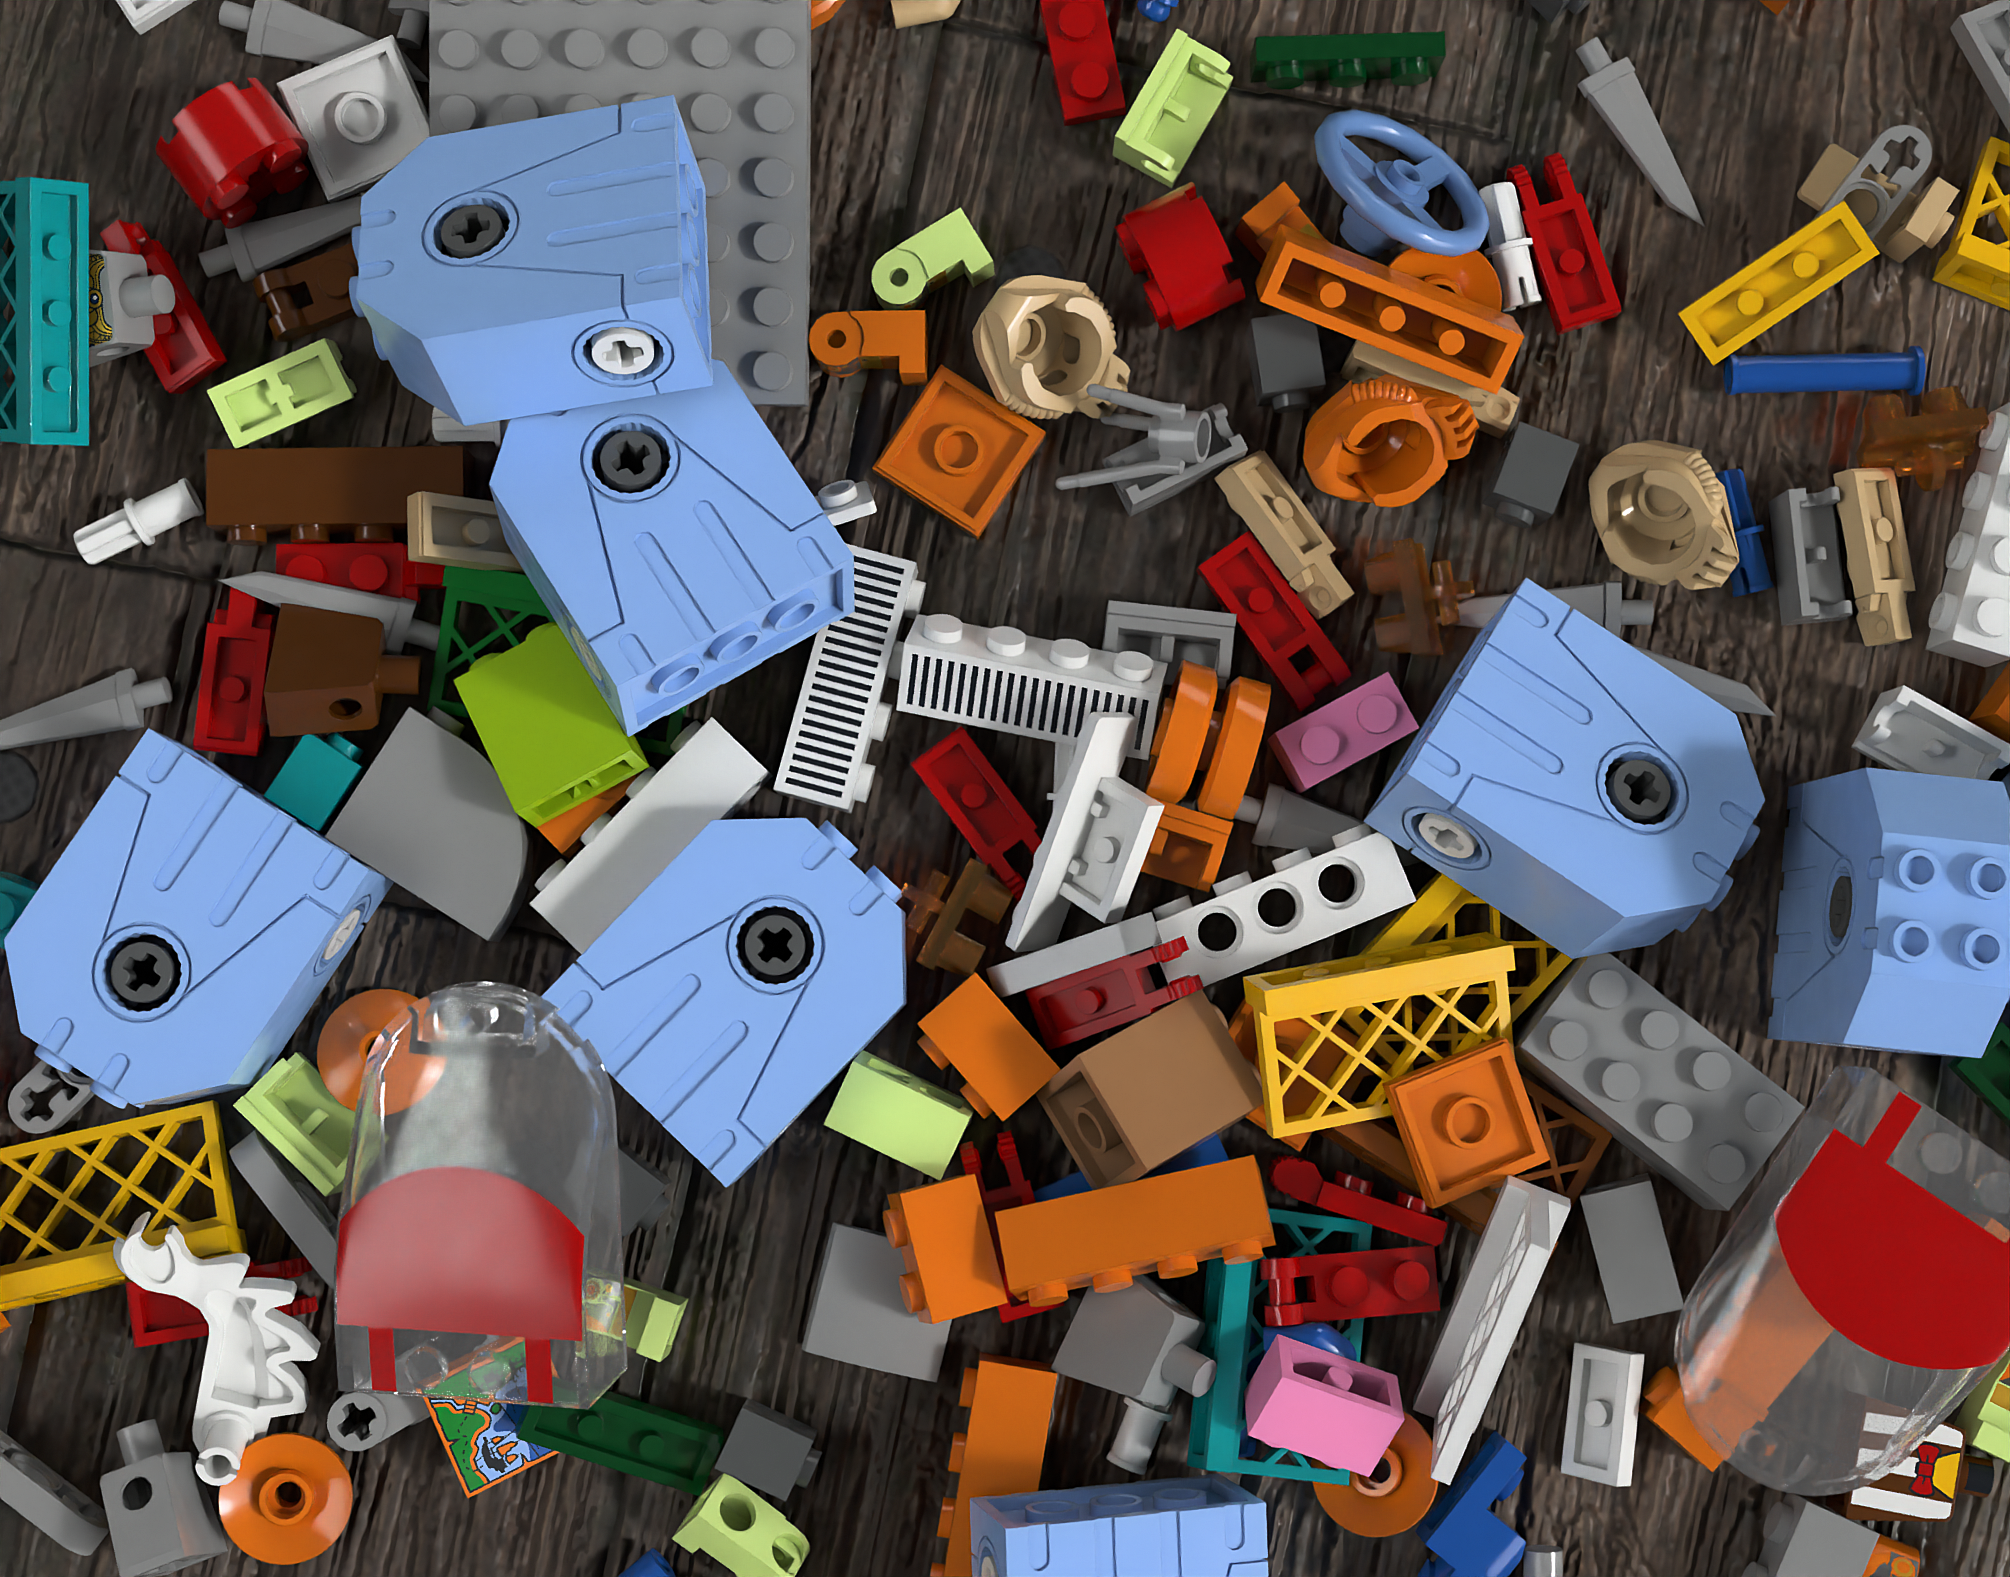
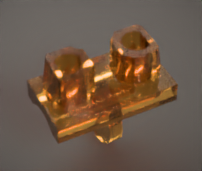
M1958 386L1935 388L1931 392L1926 393L1920 403L1922 415L1913 417L1906 416L1901 397L1895 394L1872 397L1862 413L1864 438L1855 454L1859 468L1895 466L1898 477L1915 475L1917 483L1923 491L1940 490L1945 482L1946 471L1963 468V456L1972 455L1978 431L1987 429L1989 420L1985 407L1969 409Z
M1413 538L1393 541L1394 551L1386 552L1364 561L1367 586L1370 594L1377 596L1402 591L1405 613L1375 619L1378 649L1383 653H1412V655L1424 659L1443 655L1434 604H1439L1442 626L1461 623L1457 600L1475 595L1473 581L1454 582L1450 560L1432 563L1435 586H1431L1424 544L1415 543Z
M970 858L946 904L939 900L950 880V877L933 869L922 891L905 883L901 890V895L915 903L905 922L906 927L921 934L932 912L939 915L936 924L916 959L917 962L934 971L940 966L950 972L970 977L973 975L986 947L957 932L958 927L968 909L999 925L1014 897V894L1000 882L986 875L989 871L987 866Z

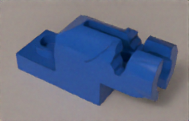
M1496 1430L1415 1530L1424 1544L1439 1555L1434 1562L1427 1558L1417 1577H1508L1519 1564L1526 1541L1488 1507L1495 1498L1501 1502L1516 1489L1524 1475V1471L1520 1467L1528 1457Z

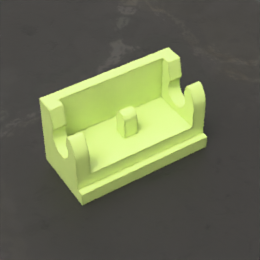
M1177 28L1117 131L1112 155L1172 188L1232 84L1233 76L1226 73L1230 62L1215 51L1189 38L1187 33Z
M323 338L207 390L235 449H240L354 398L353 394L357 392L356 386L347 377L340 363L343 357L335 341Z
M862 1050L853 1060L823 1125L941 1181L975 1109L966 1099Z
M296 1052L287 1061L284 1058L278 1061L233 1105L325 1197L341 1192L390 1142L365 1115L348 1109L330 1094L322 1081L319 1070L301 1052Z

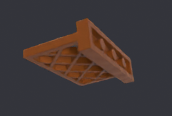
M1402 1006L1392 1018L1395 1022L1398 1018L1402 1019ZM1412 1006V1026L1419 1029L1428 1015ZM1441 1024L1434 1034L1448 1033V1028ZM1386 1026L1381 1034H1389L1392 1029ZM1428 1041L1426 1045L1437 1053L1435 1041ZM1437 1041L1448 1048V1041ZM1370 1048L1365 1057L1373 1062L1377 1053ZM1448 1051L1437 1053L1443 1058L1449 1056ZM1427 1055L1417 1057L1413 1061V1067L1427 1063L1429 1065L1435 1061ZM1382 1059L1383 1065L1378 1067L1387 1073L1391 1066ZM1359 1063L1337 1094L1348 1103L1354 1104L1355 1102L1351 1100V1097L1364 1077L1376 1074ZM1520 1075L1550 1160L1544 1162L1546 1170L1516 1176L1515 1178L1527 1182L1548 1177L1551 1191L1570 1198L1572 1209L1613 1135L1596 1122ZM1332 1100L1327 1109L1339 1107L1340 1105ZM1543 1110L1559 1120L1546 1122ZM1393 1115L1315 1130L1316 1133L1417 1197L1423 1198L1399 1130L1383 1121L1394 1118ZM1568 1125L1589 1138L1590 1142L1577 1163L1558 1167L1548 1130ZM1573 1171L1563 1187L1560 1174ZM1506 1179L1435 1209L1481 1238L1499 1196L1492 1189L1503 1187ZM1556 1241V1244L1553 1248L1551 1255L1553 1254L1556 1246L1558 1245V1241Z

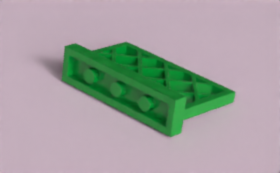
M445 565L442 586H446L447 589L427 710L430 711L435 706L446 714L471 718L464 702L446 699L450 672L467 660L473 664L480 658L477 653L504 634L513 647L523 643L513 628L533 614L546 616L550 622L556 621L526 574ZM462 601L484 605L499 626L497 630L474 646H471L458 627ZM499 608L519 611L521 613L508 621ZM456 642L463 653L452 660ZM687 705L669 714L666 740L642 736L640 732L635 733L634 736L641 750L674 756L676 753L670 746L683 731Z

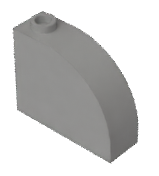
M435 706L431 708L427 716L408 707L324 838L487 941L500 942L518 913L528 890L533 864L531 825L515 813L489 756L460 737L466 727L464 724Z

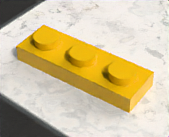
M1841 200L1680 310L1677 314L1710 363L1714 366L1880 253L1846 202Z

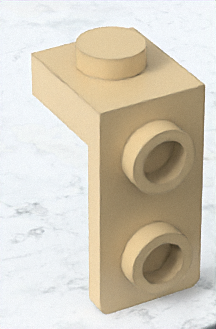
M1830 144L1798 190V198L1819 211L1859 158L1837 144ZM1869 166L1861 174V178L1880 184L1889 197L1897 190V185L1885 182L1888 179L1887 176L1882 173L1874 174ZM1937 177L1919 194L1915 195L1909 192L1872 239L1873 244L1878 250L1899 263H1902L1923 245L1932 249L1940 241L1954 220L1955 216L1947 212L1960 190ZM1855 189L1843 198L1861 226L1867 225L1875 217L1877 202L1869 191Z

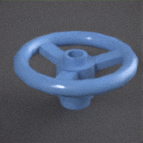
M1351 109L1329 114L1324 119L1314 135L1317 162L1333 189L1347 203L1343 210L1344 221L1340 225V232L1350 246L1362 254L1372 257L1380 256L1384 249H1392L1398 241L1421 252L1448 257H1456L1480 248L1490 228L1485 203L1468 174L1444 150L1414 129L1384 115ZM1356 135L1375 139L1402 152L1418 163V165L1414 166L1407 161L1399 159L1394 162L1379 161L1376 164L1349 141L1346 136ZM1441 184L1450 193L1461 211L1464 223L1462 229L1455 231L1442 229L1423 209L1429 200L1428 191Z

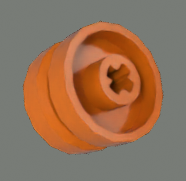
M1183 660L1175 676L1169 697L1164 699L1159 712L1149 753L1151 759L1144 785V793L1152 798L1176 804L1186 796L1195 770H1201L1196 789V804L1199 812L1230 821L1234 818L1240 806L1255 763L1268 713L1271 685L1239 676L1228 685L1218 712L1213 711L1218 689V678L1215 669Z

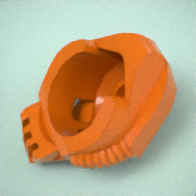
M1389 374L1376 379L1371 377L1361 383L1353 384L1352 380H1350L1323 404L1309 420L1305 428L1303 460L1313 485L1322 492L1344 500L1373 503L1380 507L1404 506L1414 502L1441 479L1446 473L1448 460L1460 459L1469 453L1479 425L1470 402L1467 399L1460 398L1459 395Z

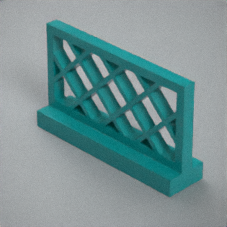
M15 177V181H0V441L35 445L89 446V183L35 177ZM8 237L11 238L15 246L9 259L2 249ZM8 302L11 303L15 311L9 324L3 315ZM9 366L16 377L10 389L3 378Z
M1268 1208L1271 1223L1281 1224L1297 1245L1286 1257L1318 1254L1314 1246L1332 1231L1352 1234L1351 1251L1370 1250L1371 1224L1358 1220ZM1299 1227L1317 1230L1306 1238ZM1263 1254V1257L1257 1260L1234 1265L1224 1264L1223 1257L1207 1260L1202 1309L1205 1332L1199 1342L1198 1352L1216 1362L1217 1373L1209 1390L1200 1397H1193L1187 1466L1208 1471L1233 1472L1349 1486V1470L1332 1467L1331 1469L1310 1467L1300 1453L1286 1448L1274 1447L1259 1461L1238 1459L1241 1430L1247 1426L1246 1411L1243 1413L1244 1391L1248 1385L1246 1381L1247 1365L1264 1350L1263 1327L1253 1315L1254 1297L1268 1286V1279L1262 1280L1260 1278L1256 1281L1257 1266L1260 1269V1259L1267 1258ZM1364 1318L1345 1319L1344 1327L1338 1332L1346 1337L1355 1347L1357 1354L1356 1362L1360 1363ZM1252 1331L1256 1336L1257 1341L1249 1347L1250 1334ZM1287 1453L1295 1465L1275 1462Z

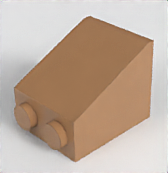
M1202 989L1186 995L1080 1053L1035 1093L1092 1190L1142 1180L1240 1121L1264 1104L1261 1076L1252 1062L1243 1057L1228 1033V1025L1223 1013L1216 1005L1209 1002Z

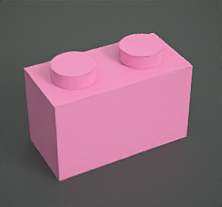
M1386 672L1275 732L1267 741L1294 790L1299 795L1419 729V726L1389 672Z
M1279 1334L1276 1335L1244 1391L1248 1436L1259 1439L1271 1447L1286 1448L1320 1460L1332 1468H1344L1367 1477L1371 1475L1405 1420L1396 1375Z

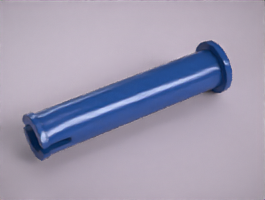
M1918 345L1910 346L1907 352L1735 356V354H1731L1726 357L1724 362L1723 382L1725 393H1728L1727 395L1744 393L1906 390L1908 395L1918 396L1924 386L1926 364L1923 349Z

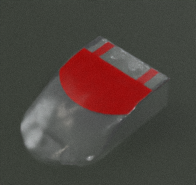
M482 981L454 984L439 989L402 1010L387 1024L373 1044L361 1077L337 1223L334 1264V1328L339 1391L589 1410L628 1369L615 1099L607 1071L589 1039L583 1042L571 1026L557 1015L560 1009L544 998L522 988L503 983Z
M1836 1066L1697 1279L1681 1311L1675 1337L1674 1363L1678 1364L1680 1385L1685 1400L1683 1404L1687 1414L1708 1446L1725 1462L1751 1479L1773 1489L1808 1496L1841 1494L1862 1488L1879 1480L1902 1464L1959 1406L2010 1349V1161L1872 1068Z

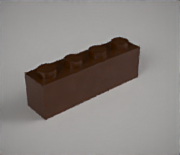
M464 446L207 449L206 526L223 536H227V543L232 545L267 544V535H291V542L295 544L330 543V535L354 534V541L358 543H393V534H408V496L416 492L425 491L475 499V458Z

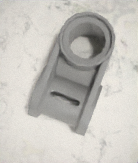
M429 1338L395 1357L397 1392L372 1390L371 1375L352 1385L332 1405L328 1413L327 1428L330 1437L338 1446L348 1451H363L373 1447L408 1425H415L430 1417L414 1378L443 1365ZM356 1407L359 1410L371 1407L376 1415L369 1424L363 1421L354 1425L349 1418L350 1413Z

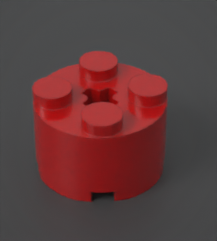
M247 78L250 88L239 90L233 81H229L202 94L182 109L171 121L177 128L178 133L173 137L169 145L162 135L156 143V155L203 216L209 220H220L227 229L239 227L247 222L258 209L256 204L276 190L279 194L288 193L301 185L309 175V170L303 164L309 150L308 142L257 78Z
M1193 182L1123 215V223L1115 226L1120 240L1118 241L1132 274L1135 276L1145 271L1149 279L1142 286L1146 293L1145 300L1160 331L1172 326L1177 332L1246 298L1241 279L1238 278L1233 281L1226 267L1233 259L1202 196L1197 198L1196 186Z

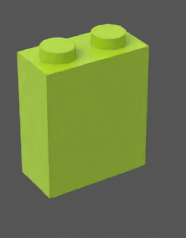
M549 622L538 626L527 635L526 641L504 653H491L479 658L470 666L469 672L453 680L515 813L535 828L650 767L634 734L630 737L627 736L556 622Z

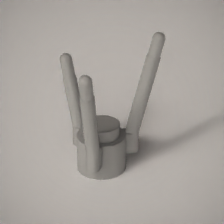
M1090 384L1087 387V393L1091 397L1154 415L1151 418L1112 413L1110 417L1100 419L1106 425L1148 431L1149 450L1151 453L1159 454L1160 458L1060 477L1056 480V487L1060 490L1155 474L1182 475L1185 462L1202 464L1208 455L1211 442L1210 417L1206 412L1186 410L1184 404L1160 402L1118 389Z

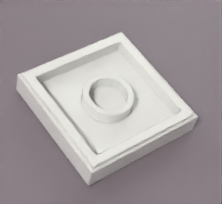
M393 35L276 83L295 127L308 142L309 150L307 154L330 203L338 202L373 187L427 137H430L428 111Z

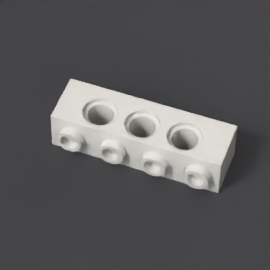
M1364 823L1332 836L1336 849L1312 858L1308 847L1273 860L1272 863L1276 870V873L1252 882L1248 871L1212 885L1217 896L1214 899L1193 907L1187 895L1153 909L1157 919L1156 925L1162 940L1160 944L1184 936L1189 950L1182 953L1181 957L1165 963L1159 962L1168 985L1170 981L1180 977L1199 974L1203 987L1415 902V896L1391 839L1380 832L1372 834L1369 825ZM1335 864L1342 865L1350 870L1355 880V887L1351 896L1339 903L1327 900L1321 894L1318 886L1321 872L1326 867ZM1276 888L1287 891L1293 897L1296 907L1291 921L1279 927L1266 924L1258 912V903L1261 896L1268 890ZM1211 913H1223L1229 916L1235 923V940L1224 950H1211L1205 947L1199 939V924L1205 916Z

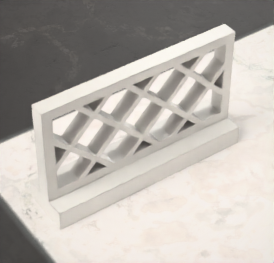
M1510 1175L1506 1177L1414 1396L1413 1410L1434 1418L1431 1478L1447 1485L1451 1484L1472 1433H1475L1571 1209L1570 1198Z

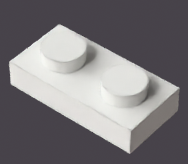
M1574 1343L1561 1473L1616 1487L1631 1486L1645 1354L1593 1343Z

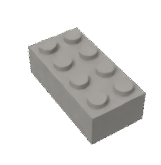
M1609 952L1574 958L1557 976L1513 1034L1515 1060L1592 1121L1605 1128L1616 1140L1704 1209L1729 1211L1805 1108V1106Z

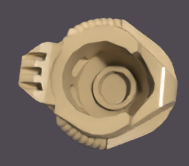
M1030 275L1008 279L999 287L981 313L972 331L977 359L998 403L1002 402L1004 406H1009V409L1015 410L1017 414L1022 413L1023 416H1030V418L1037 417L1038 419L1045 418L1047 420L1051 418L1058 419L1064 413L1071 414L1072 411L1082 412L1091 418L1099 419L1110 417L1118 406L1117 404L1091 397L1087 393V387L1090 384H1097L1128 392L1126 385L1128 384L1130 369L1123 360L1113 354L1117 345L1114 338L1116 335L1115 330H1113L1114 324L1110 322L1112 318L1110 315H1107L1108 309L1104 308V303L1099 302L1100 298L1092 290H1089L1086 283L1043 275Z
M1648 440L1623 445L1602 458L1590 476L1588 485L1592 518L1611 565L1615 564L1622 571L1627 572L1628 576H1633L1634 579L1646 582L1647 584L1667 585L1669 582L1678 579L1685 588L1690 590L1712 587L1721 588L1739 563V551L1725 486L1716 478L1707 460L1702 458L1700 454L1702 450L1663 441Z

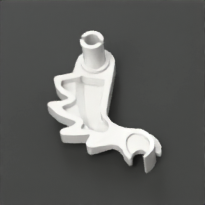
M146 1212L134 1222L126 1240L117 1237L113 1246V1257L118 1268L134 1283L145 1290L177 1296L200 1309L209 1325L208 1343L192 1426L193 1442L200 1452L195 1468L197 1475L202 1481L215 1486L226 1485L236 1478L238 1474L236 1471L240 1469V1460L245 1447L266 1436L271 1417L303 1413L310 1397L307 1379L297 1365L291 1361H311L316 1359L321 1343L303 1323L275 1309V1307L292 1303L297 1290V1285L294 1281L262 1277L244 1278L250 1263V1257L245 1253H236L206 1260L193 1256L185 1245L184 1237L175 1225L169 1227L165 1236L166 1241L163 1244L151 1246L145 1243L141 1237L151 1215L150 1212Z

